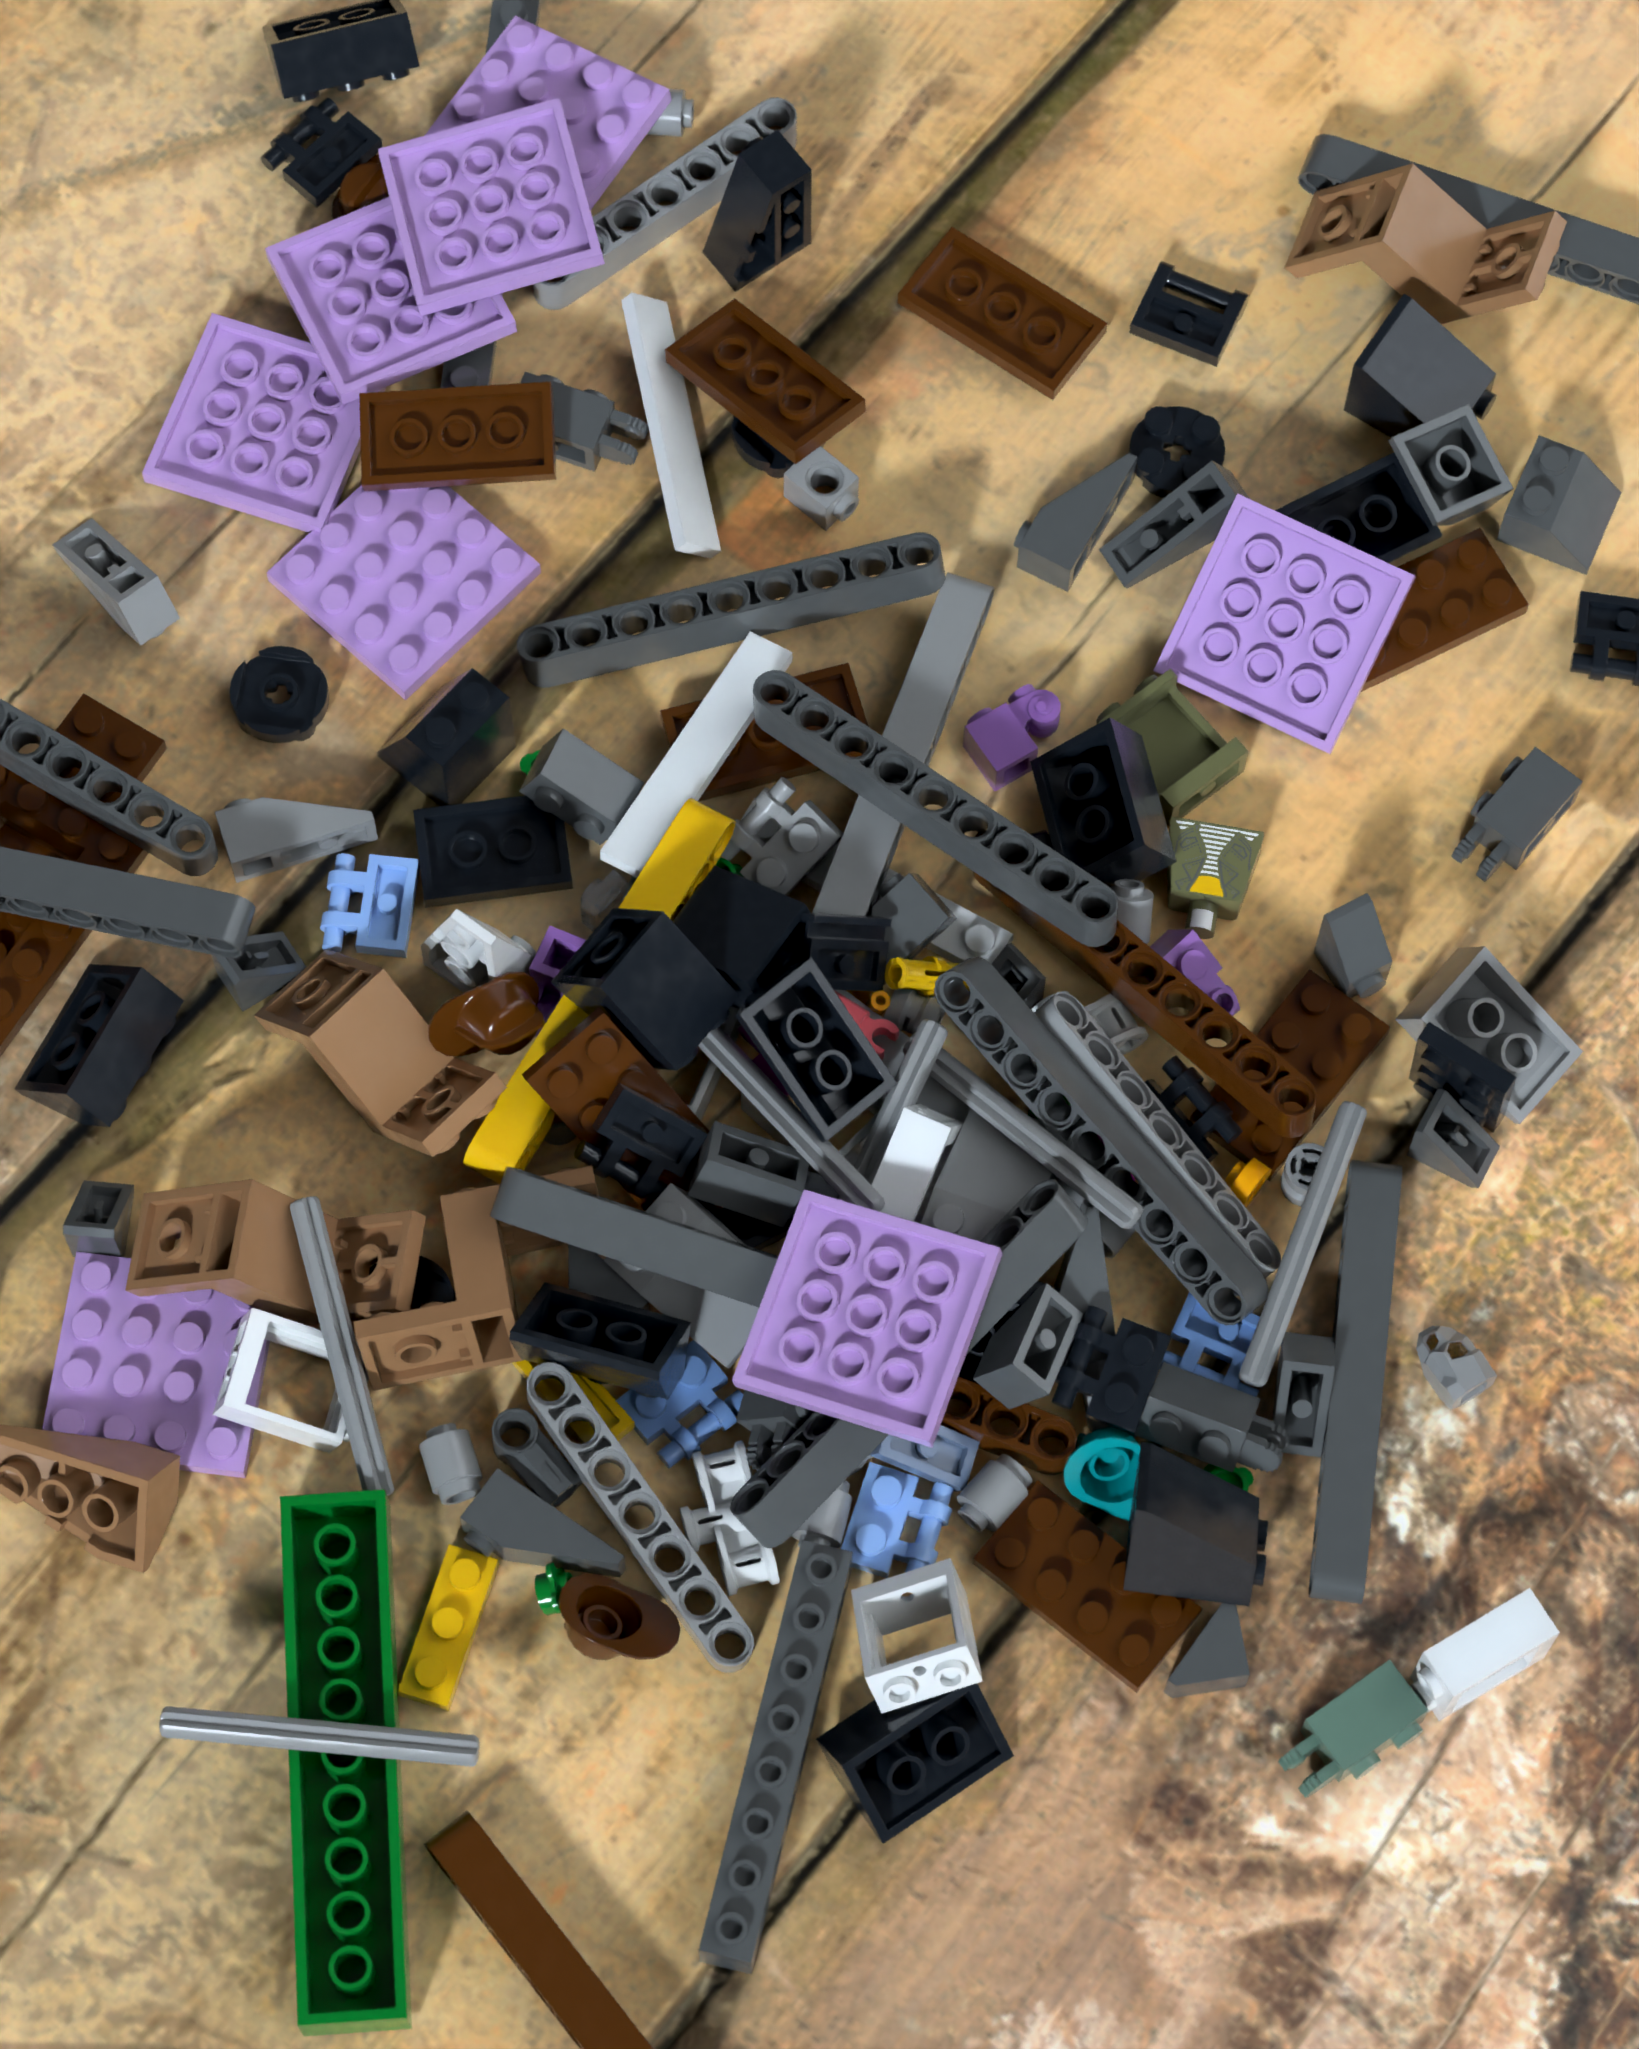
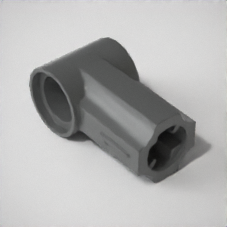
M511 1408L501 1412L496 1417L492 1426L493 1451L497 1458L504 1464L509 1465L531 1492L553 1507L561 1505L572 1496L583 1482L572 1466L540 1431L534 1416L526 1410ZM511 1428L523 1429L530 1436L525 1444L517 1447L507 1445L502 1441L501 1437Z

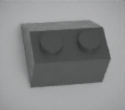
M1539 435L1504 514L1497 541L1587 575L1618 503L1621 491L1584 452Z

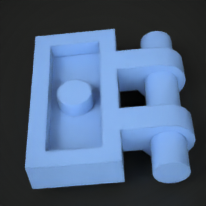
M346 853L337 854L335 868L328 874L326 888L331 893L328 911L323 912L320 925L321 931L324 932L322 948L324 950L340 952L344 935L350 933L357 934L355 944L357 953L406 958L420 870L419 859L369 854L367 872L354 871L356 858L353 855ZM355 892L363 893L360 913L348 912L350 895Z
M869 1462L841 1549L853 1552L852 1568L888 1578L893 1559L907 1564L905 1572L935 1563L938 1556L935 1545L941 1527L948 1525L952 1513L949 1503L954 1489L947 1484L935 1482L929 1499L923 1500L914 1497L919 1477ZM908 1516L921 1520L915 1543L900 1540Z

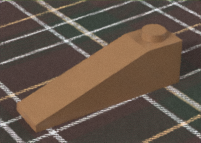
M0 1424V1494L15 1504L23 1501L47 1516L45 1524L57 1532L65 1528L86 1542L84 1550L96 1558L141 1573L149 1569L178 1503L180 1455L132 1441Z

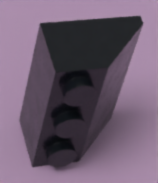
M371 0L262 27L279 90L284 99L292 97L293 102H305L320 96V90L337 87L338 91L355 90L365 85L364 80L382 76L383 80L386 81L400 79L410 74L409 69L420 67L408 14L400 0Z
M1394 452L1275 510L1387 563L1405 556L1443 536L1438 526L1432 525Z
M1108 718L1030 761L1053 850L1107 886H1114L1115 881L1120 879L1142 881L1177 862L1142 735L1114 719Z
M812 957L779 971L751 993L735 1015L822 1143L832 1138L898 1084Z
M89 964L16 1085L15 1090L21 1095L81 1124L110 1127L124 1112L127 1106V1097L137 1080L144 1076L152 1063L151 1056L161 1039L174 1027L176 1014L184 1000L142 967Z
M544 1282L510 1330L509 1340L520 1359L539 1365L545 1362H555L564 1366L570 1373L587 1377L592 1382L598 1384L610 1383L635 1390L638 1394L645 1397H660L668 1400L684 1375L691 1322Z
M977 1683L885 1713H881L876 1701L873 1700L816 1738L836 1778L883 1844L1014 1756Z

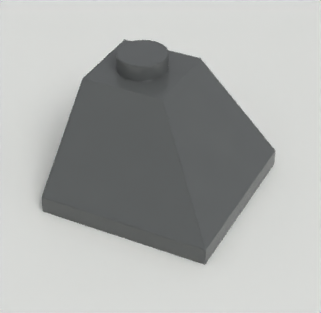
M1469 404L1388 440L1433 526L1453 525L1489 509L1514 489Z

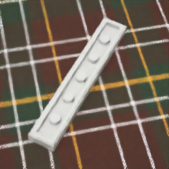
M631 292L621 302L675 551L711 559L721 552L684 378L681 373L666 362L665 349L676 342L668 304L665 301Z
M751 631L749 632L600 850V860L635 878L639 876L684 803L690 798L696 801L699 800L754 719L753 684L757 677L771 670L785 672L792 662L793 652Z

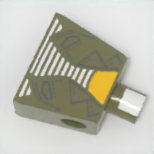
M1171 816L1168 832L1177 862L1167 867L1168 908L1173 911L1187 913L1185 929H1193L1200 939H1210L1214 937L1217 918L1226 920L1237 919L1260 856L1264 832Z

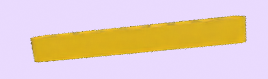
M692 798L688 799L618 908L663 911L673 921L693 895L695 888L705 879L726 849L735 829V820ZM564 994L506 1085L507 1089L498 1097L495 1107L488 1113L465 1153L463 1159L465 1166L498 1184L501 1183L506 1166L523 1171L526 1169L558 1117L524 1079L522 1074L589 1016Z

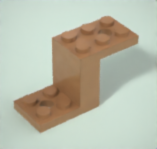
M1412 163L1316 191L1284 268L1294 277L1301 278L1362 261L1401 296L1406 294L1440 324L1538 300L1539 295L1544 289L1545 279L1552 260L1560 247V239L1567 221L1556 211L1486 229Z
M325 949L254 1015L265 1030L303 1044L374 1133L432 1157L452 1148L458 1142L460 1132L474 1119H479L488 1114L497 1103L496 1098L507 1089L495 1072L436 1051L429 1041V1025L384 968Z
M592 1166L582 1168L566 1167L558 1170L556 1173L541 1176L599 1196ZM500 1184L482 1188L467 1187L453 1194L440 1196L457 1301L447 1303L430 1302L418 1309L398 1313L381 1312L370 1316L368 1319L353 1321L356 1341L373 1391L523 1361L509 1340L510 1330L519 1317L508 1256L566 1245L567 1243L492 1218L490 1213Z
M253 1179L144 1193L125 1291L143 1297L213 1289L259 1310L304 1325L319 1324L290 1211V1204L296 1201V1199ZM414 1210L337 1219L323 1212L350 1320L368 1319L370 1316L381 1312L398 1313L410 1310L426 1216ZM180 1238L179 1243L174 1248L175 1240ZM377 1262L376 1268L369 1275L370 1266Z

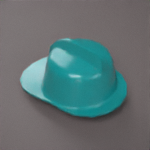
M1113 1427L1100 1428L1089 1434L1080 1433L1077 1437L1076 1450L1069 1456L1063 1469L1064 1484L1071 1495L1081 1501L1091 1504L1117 1518L1129 1521L1140 1444L1131 1434Z

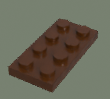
M954 227L950 228L898 293V304L1051 400H1054L1107 331V322Z
M735 298L665 349L666 362L795 464L866 412L865 398Z
M551 381L359 393L361 478L364 491L556 480L554 397Z
M1481 528L1398 566V568L1415 575L1416 578L1361 692L1527 612L1528 602Z
M849 662L793 676L869 727ZM703 700L660 710L661 721L669 748H671ZM771 700V701H768L767 703H770V704H780V703H783L784 701H781V700ZM753 719L698 802L777 782L781 777L789 779L820 771L821 769L763 731L756 724L755 719ZM813 725L806 729L817 731L823 729V727ZM849 752L845 755L849 757H858L863 754L859 752Z
M1309 969L1256 1036L1315 1086L1317 1101L1312 1126L1307 1133L1300 1137H1282L1270 1129L1221 1086L1216 1084L1210 1091V1094L1218 1102L1223 1100L1233 1111L1231 1117L1241 1127L1243 1132L1231 1143H1227L1216 1130L1208 1137L1246 1164L1253 1158L1258 1159L1272 1169L1267 1179L1271 1181L1285 1164L1288 1154L1301 1144L1389 1033L1390 1026ZM1257 1070L1244 1072V1075L1250 1079L1265 1077L1263 1073ZM1296 1102L1281 1104L1288 1111L1295 1112L1304 1109ZM1198 1109L1190 1116V1121L1193 1124L1202 1116Z
M600 1007L595 1009L522 1074L530 1086L580 1141L585 1140L597 1147L604 1144L607 1137L596 1132L592 1125L618 1083L629 1087L697 1124L707 1133L709 1132V1129ZM626 1148L620 1159L637 1167L642 1164L645 1158ZM695 1157L682 1177L664 1169L658 1180L667 1185L672 1183L688 1191ZM619 1182V1184L626 1190V1185ZM629 1193L645 1212L654 1202V1200L647 1196L640 1199Z
M1039 1480L1028 1491V1496L998 1530L994 1532L973 1558L972 1564L1136 1693L1199 1617L1203 1609L1189 1598L1123 1590L1127 1549Z

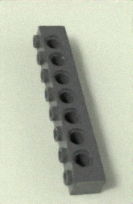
M805 1540L801 1541L699 1947L700 1962L748 1974L753 1972L852 1571V1551Z

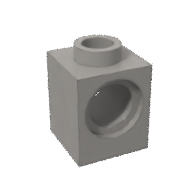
M821 446L797 464L794 463L784 473V497L825 531L837 520L841 522L846 520L858 506L859 477ZM820 486H829L835 490L831 493L823 494L814 489Z

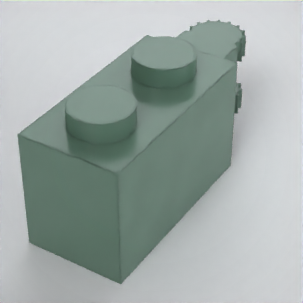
M1389 1659L1305 1719L1300 1730L1305 1740L1282 1756L1278 1762L1286 1772L1299 1766L1314 1752L1318 1754L1326 1766L1318 1772L1309 1775L1298 1788L1303 1796L1307 1798L1335 1778L1340 1782L1351 1773L1356 1780L1365 1776L1381 1763L1382 1760L1377 1754L1394 1743L1398 1750L1408 1745L1424 1731L1419 1724L1423 1722L1429 1710Z

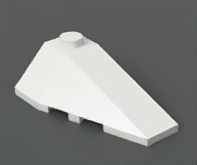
M458 909L421 945L424 965L463 993L508 972H524L530 975L529 967L536 955L533 947L522 938L513 935L510 939L498 929Z

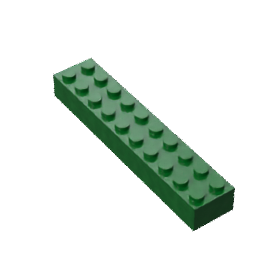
M386 1490L280 1496L287 1717L399 1728L391 1511ZM288 1749L297 2025L303 2036L412 2029L401 1760Z

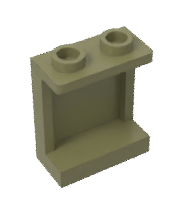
M1171 669L1159 677L1156 675L1147 677L1135 689L1133 697L1122 705L1118 702L1113 703L1096 720L1097 724L1108 718H1112L1142 735L1165 821L1168 826H1170L1171 816L1183 818L1244 772L1248 750L1236 737L1227 743L1176 687L1177 675Z

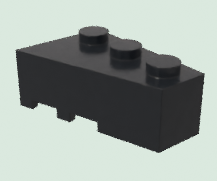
M778 129L765 138L758 137L753 139L739 153L703 249V254L735 292L811 244L812 169Z

